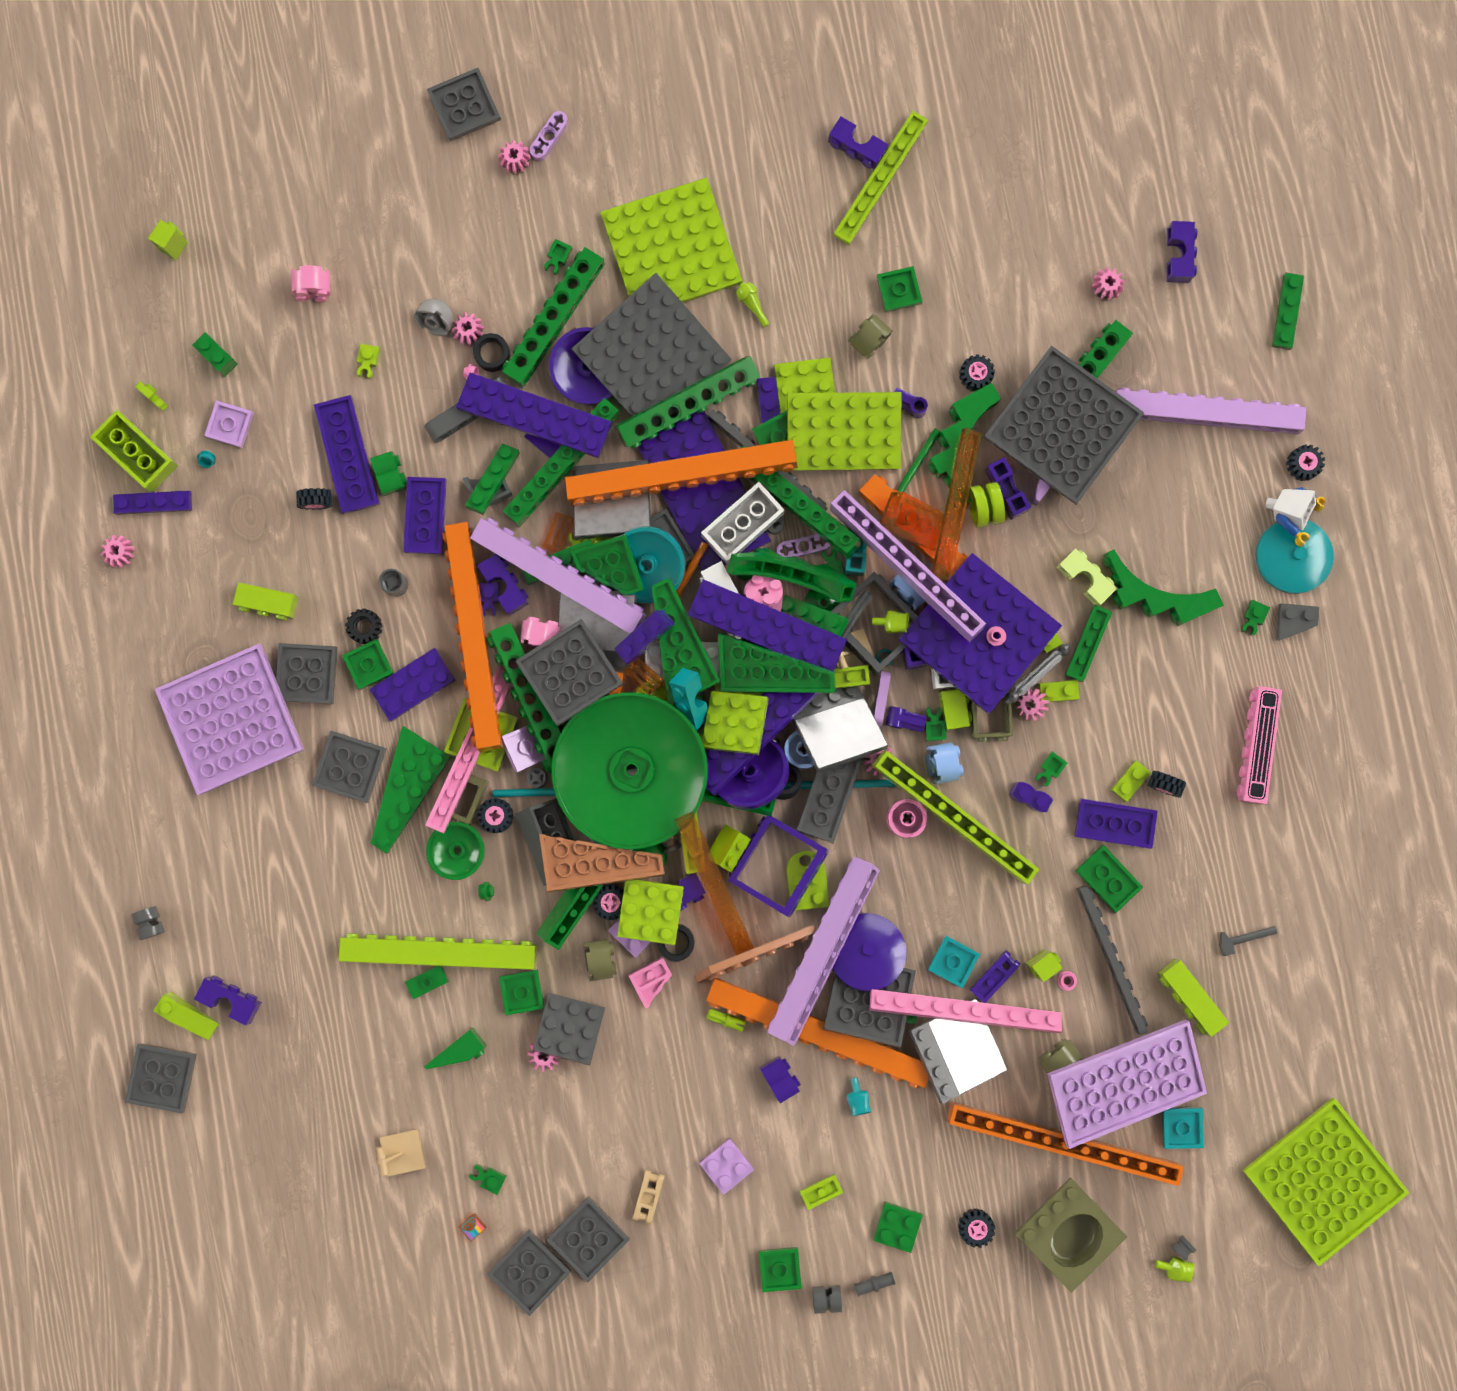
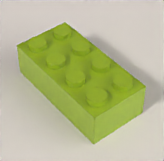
M117 409L90 436L140 485L151 493L179 466Z

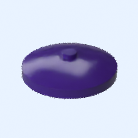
M590 327L577 328L564 334L556 342L549 359V373L556 389L568 400L583 405L597 404L604 398L608 399L612 396L571 350L594 329Z
M771 740L759 752V755H756L718 792L721 798L729 805L739 809H756L772 802L784 789L789 776V763L782 748L774 740Z
M859 914L832 970L842 983L852 989L863 992H870L872 989H884L899 977L904 968L907 954L904 938L899 929L888 919L876 914Z

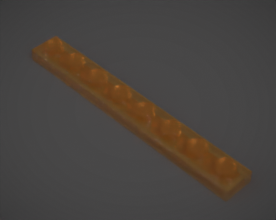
M968 428L962 429L932 568V573L945 582H948L952 577L982 433Z
M693 811L676 818V824L735 954L739 955L754 949Z

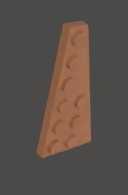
M539 834L547 893L664 876L662 855Z
M809 926L711 965L695 975L697 983L709 979V981L725 974V971L727 974L742 967V964L744 967L760 960V956L766 955L768 957L777 953L779 948L783 947V950L793 947L796 941L800 940V943L811 939L810 935L816 932L814 926Z

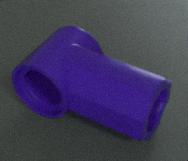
M896 388L894 392H902L901 409L910 413L914 418H922L926 414L928 407L926 399L916 397ZM919 404L923 407V410L917 411L914 409V406Z
M890 706L886 725L899 729L906 728L923 732L926 716L907 712L903 708Z

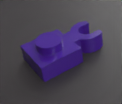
M479 583L481 603H484L482 607L483 616H486L487 609H492V616H496L497 611L493 604L499 603L497 598L499 597V583Z

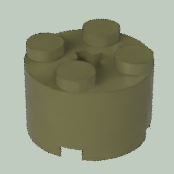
M872 314L859 326L860 330L857 333L855 332L848 342L868 360L874 354L873 351H876L885 343L893 330L880 318Z
M607 939L584 943V947H588V949L584 950L587 972L589 971V975L592 974V976H589V982L613 978V975L617 974L614 961H611V955H614L613 944L608 942Z
M1061 1039L1054 1045L1055 1050L1052 1052L1046 1051L1039 1057V1064L1046 1073H1050L1085 1058L1070 1039Z

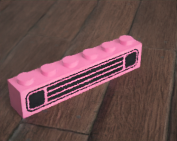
M1258 686L1254 687L1250 692L1251 709L1247 712L1249 724L1244 733L1246 746L1242 750L1244 761L1239 771L1241 784L1237 788L1238 801L1267 804L1282 690Z

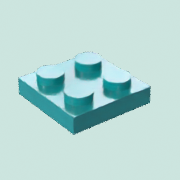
M945 935L927 970L963 989L980 953Z
M1170 1108L1163 1111V1148H1204L1203 1108Z

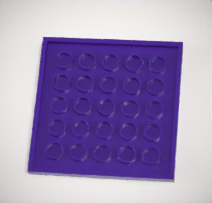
M971 553L945 585L986 623L983 630L969 642L928 604L907 629L908 632H904L898 641L989 714L1062 625L976 555ZM992 627H1001L1006 633V640L1000 646H993L986 639V634ZM994 633L993 637L995 639H999L1000 635L998 633Z

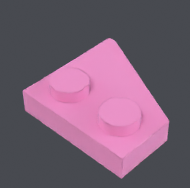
M663 956L628 974L645 1008L650 1006L651 1001L658 995L662 986L672 976Z

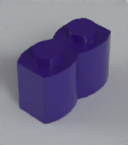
M1015 782L1009 793V796L1014 801L1026 803L1035 812H1047L1053 801L1048 794L1036 791L1025 782Z
M778 1056L759 1067L779 1103L800 1092L798 1087L801 1084L795 1075H790L788 1070L791 1067L785 1058L781 1059Z

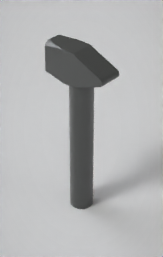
M1273 926L1229 938L1225 932H1220L1219 946L1222 956L1235 954L1233 945L1277 934L1276 927Z

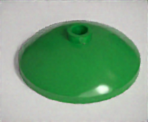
M449 822L444 834L434 830L426 846V856L432 870L439 876L449 880H461L474 874L481 866L485 855V846L481 835L475 828L463 822ZM455 847H459L461 849V852L459 854L455 853Z

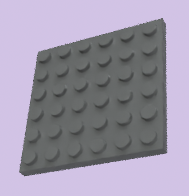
M657 273L652 275L571 349L631 417L721 370L732 360ZM674 407L669 408V416L676 411ZM658 416L652 418L651 423L653 426L658 425Z
M1051 345L983 438L1077 505L1143 416L1144 412Z

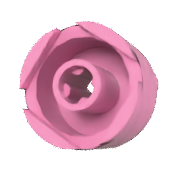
M310 265L300 266V270L295 271V268L291 269V289L295 300L303 302L307 301V299H315L316 302H325L326 297L331 295L330 271L326 269L325 272L322 271L320 266Z
M754 575L747 582L744 588L745 597L781 611L783 589L779 580Z
M528 617L522 622L519 642L522 645L524 641L526 646L536 648L560 633L561 628L558 627V622L547 621L542 623L539 622V618Z
M902 799L890 806L886 815V821L892 833L899 837L911 838L919 835L925 829L927 813L923 805L918 801ZM904 814L911 816L909 818L910 823L903 822Z

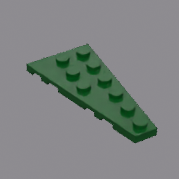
M667 578L653 585L652 593L655 611L664 610L675 623L662 637H659L667 701L675 705L669 682L682 668L699 673L702 688L698 693L721 681L670 578Z
M723 633L718 634L721 691L836 692L834 671Z
M403 725L371 839V844L386 854L389 853L451 759L450 755Z

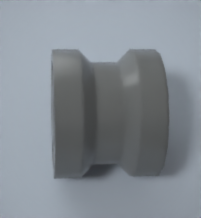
M781 516L777 522L772 524L767 529V532L772 535L781 533L784 528L783 517Z
M533 768L527 774L528 783L537 788L544 786L548 779L546 772L540 768Z
M678 834L661 842L664 845L665 854L682 848V844L677 839Z
M1183 1235L1177 1243L1171 1245L1184 1261L1188 1259L1190 1253L1196 1251Z

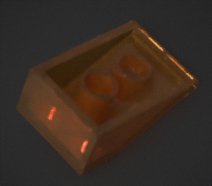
M891 492L880 524L896 537L935 551L948 515L905 492Z

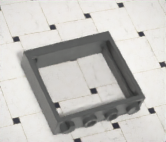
M873 572L855 589L852 600L873 583L901 613H909V621L911 623L918 617L912 611L911 605L906 601L903 602L899 598V593L894 588H890L886 584L884 577L880 574L877 575ZM851 601L841 602L831 612L835 614L840 613ZM850 632L845 637L847 639L845 645L864 665H868V669L875 676L906 648L901 643L879 663Z

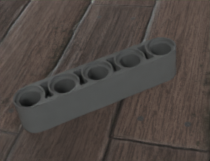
M503 377L494 380L507 385ZM457 404L427 422L424 428L434 443H438L479 417L458 410L456 408Z

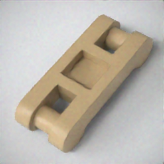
M646 1170L632 1220L645 1221V1224L651 1225L665 1175L652 1174V1171ZM649 1181L655 1182L656 1187H648ZM641 1208L649 1209L648 1214L641 1212Z

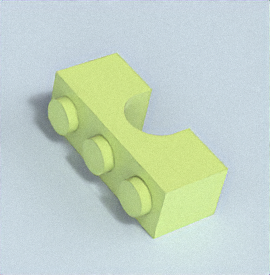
M1076 548L1056 567L1069 581L1077 574L1087 576L1090 586L1084 595L1094 605L1100 606L1117 589L1114 586V581L1109 577H1105L1101 573V569L1096 564H1091L1087 560V555Z

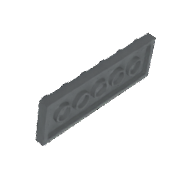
M863 757L816 773L797 828L798 832L832 844L834 843Z

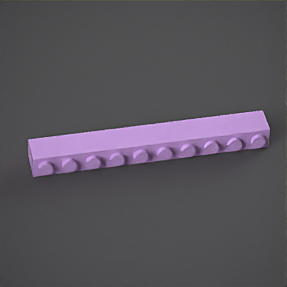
M1119 388V390L1115 391L1144 412L1140 418L1143 420L1299 434L1305 430L1306 407H1300L1299 404H1288L1286 406L1281 405L1280 402L1265 404L1260 400L1244 402L1240 398L1224 400V397H1213L1212 399L1206 398L1205 395L1191 397L1185 393L1170 395L1165 391L1149 393V390L1145 389L1130 391L1129 388Z
M845 490L831 502L830 511L966 640L971 642L983 630L986 623Z
M481 518L470 537L472 540L628 633H632L644 622L647 615L643 613L644 609L636 604L631 606L626 603L628 599L619 594L614 596L610 593V588L602 584L599 587L594 584L595 580L593 578L577 574L579 570L570 565L568 567L562 565L563 561L556 556H547V551L539 546H536V548L530 546L531 542L524 537H515V532L507 527H504V529L498 527L499 523L492 518H488V520Z
M853 857L852 861L849 862L847 872L844 878L840 880L838 890L835 896L831 898L830 906L822 916L821 924L813 935V941L805 951L804 959L796 969L795 977L787 987L786 995L778 1006V1012L769 1024L767 1033L795 1046L880 872L874 864L857 857Z

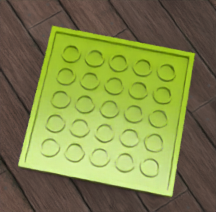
M707 177L600 212L628 296L633 294L655 273L661 277L682 303L743 283Z
M1333 1097L1242 1170L1317 1266L1322 1265L1410 1193L1339 1102Z

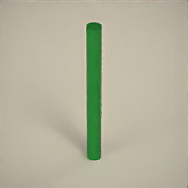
M934 428L897 488L901 496L938 438L940 430Z

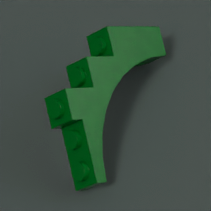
M992 383L951 405L949 413L953 421H957V423L942 430L939 434V442L947 450L930 458L928 462V468L932 475H936L937 479L943 475L945 476L944 482L948 488L951 487L954 492L953 498L958 505L960 504L962 508L969 505L972 501L966 489L962 472L965 442L975 422L1001 400Z
M769 548L754 549V552L731 554L727 572L731 575H757L795 583L815 590L837 602L852 601L857 584L827 565H810L797 556L782 557Z
M1115 549L1103 555L1104 565L1107 569H1110L1112 573L1111 579L1114 581L1115 586H1118V589L1112 593V600L1120 610L1141 601V609L1148 618L1169 609L1172 622L1179 626L1224 606L1216 588L1203 593L1188 595L1158 590L1133 575L1122 563Z

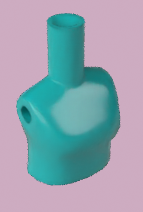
M858 1078L850 1079L853 1092L847 1094V1100L851 1109V1116L871 1113L868 1091L860 1090Z

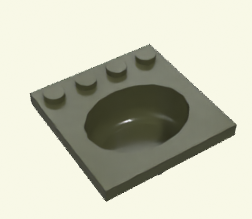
M1071 1177L1014 1232L1071 1293L1127 1238L1125 1233Z

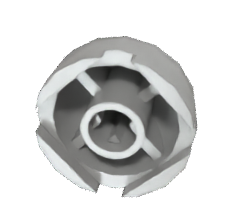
M427 299L418 306L414 314V320L420 328L426 327L430 329L428 333L445 336L452 326L453 313L445 301L441 299Z

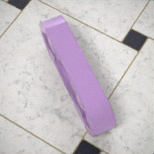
M554 112L531 144L530 153L535 161H543L548 156L567 128L568 119L564 112ZM562 118L563 123L559 122L556 126V119L560 120ZM552 132L554 138L549 141L545 140V133ZM541 148L542 154L538 153L536 155L535 149L539 150Z
M818 534L780 543L777 547V554L782 557H801L826 551L830 544L826 542L824 547L821 544H817L814 546L815 549L812 550L811 539H814L813 543L818 542L820 539ZM800 542H807L809 549L805 552L800 551L798 548ZM795 543L797 554H794V550L789 551L787 556L784 553H780L783 546H786V549L793 548L792 544Z
M885 671L880 673L873 712L879 727H882L891 677V673Z

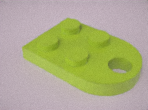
M800 851L790 858L787 864L789 899L808 866L800 864V857L808 855L812 861L816 853ZM824 862L795 910L829 907Z

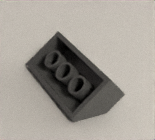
M557 798L516 813L544 886L546 885L539 834L574 841Z

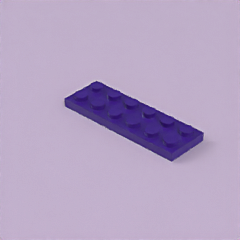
M348 395L314 404L341 513L347 514L380 505L352 396Z

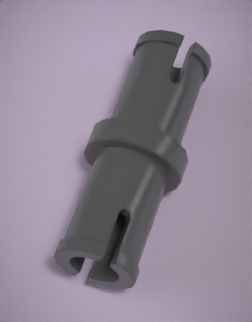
M892 1272L878 1277L871 1276V1279L855 1283L854 1286L859 1297L875 1291V1293L879 1292V1289L895 1285L896 1283Z

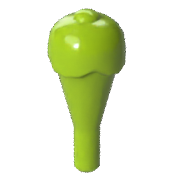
M751 282L741 283L736 291L738 300L743 302L757 316L763 327L768 326L769 322L762 312L756 286Z

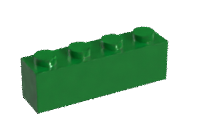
M603 885L565 890L536 934L544 942L559 950Z

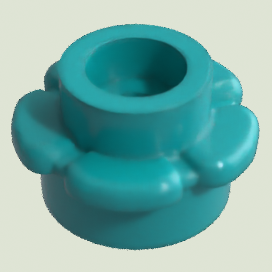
M204 450L197 454L198 464L203 468H210L216 463V456L210 451Z

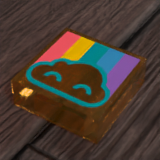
M475 1213L471 1214L459 1225L460 1230L471 1242L487 1228Z

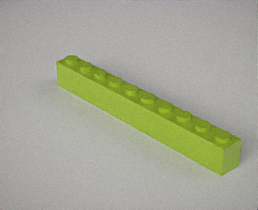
M882 751L871 765L876 771L915 801L922 804L929 812L1021 883L1029 885L1040 870L888 751Z
M346 933V937L340 938L339 961L534 970L536 968L537 945H533L532 941H521V944H513V940H501V943H493L494 939H482V942H474L473 938H463L462 941H455V938L443 937V941L435 940V937L425 936L424 940H416V936H404V939H397V935H385V938H377V934H366L365 937H358L357 933Z

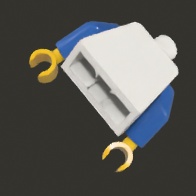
M1303 487L1284 489L1278 499H1267L1266 509L1273 510L1275 521L1292 536H1296V545L1302 547L1305 545L1304 541L1309 539V534L1306 532L1300 533L1299 531L1304 530L1313 509L1320 512L1324 508L1323 504L1326 501L1324 497L1316 498L1315 491L1307 490Z

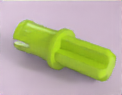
M712 1008L707 1013L708 1020L723 1025V1028L729 1027L742 1033L744 1027L737 1024L745 1026V1020Z

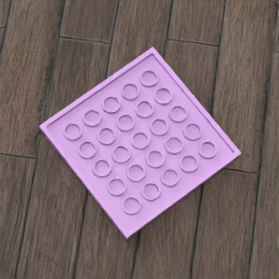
M262 644L254 645L155 689L197 795H202L304 750Z

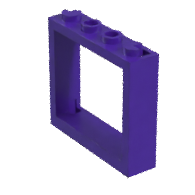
M763 816L758 824L759 830L756 834L753 833L751 835L750 845L741 855L737 867H734L732 873L729 872L728 876L730 878L728 881L790 918L828 855L829 850L776 818ZM771 823L818 850L785 907L738 880Z

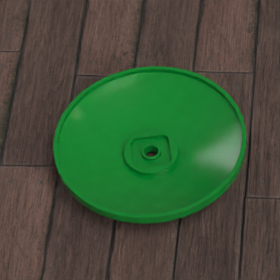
M624 692L611 694L592 703L570 719L558 738L553 754V787L564 814L587 837L614 848H646L673 837L696 814L707 787V755L702 739L694 725L672 704L644 693ZM633 764L637 767L635 775L628 774V765Z

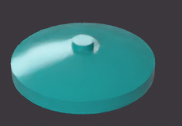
M1309 520L1304 530L1299 531L1300 533L1306 532L1309 534V539L1304 541L1305 545L1302 547L1296 545V536H1292L1278 522L1271 525L1258 541L1256 547L1258 570L1263 579L1278 591L1288 594L1308 592L1321 585L1331 572L1334 561L1332 543L1325 531Z
M651 526L636 527L625 532L624 534L627 535L644 586V590L628 595H636V602L654 603L652 586L667 578H670L675 590H677L683 580L686 565L684 553L675 538L666 531Z

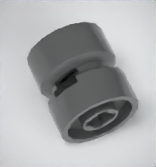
M386 569L379 576V586L383 591L394 597H399L406 593L409 584L407 578L396 569Z
M157 906L131 914L134 925L139 927L136 930L139 940L165 932L162 922L158 921L160 915Z
M840 1285L829 1286L828 1289H825L824 1286L812 1287L814 1314L826 1313L827 1310L831 1313L842 1312Z

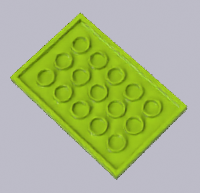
M902 392L787 393V441L793 440L798 467L794 468V470L901 469Z

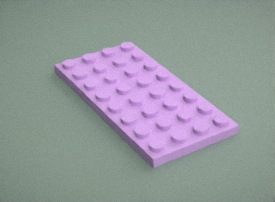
M1186 1019L1047 1073L1065 1145L1069 1149L1207 1094L1190 1021Z

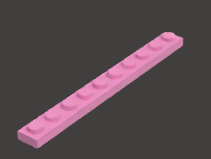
M515 660L508 661L510 668H518ZM502 666L497 667L493 676L498 714L511 687L510 683L506 684L502 673H504ZM469 728L425 825L443 834L481 754L477 747H473L472 736L475 735L474 728Z
M874 989L870 991V1011L1051 1033L1062 1032L1061 1012Z

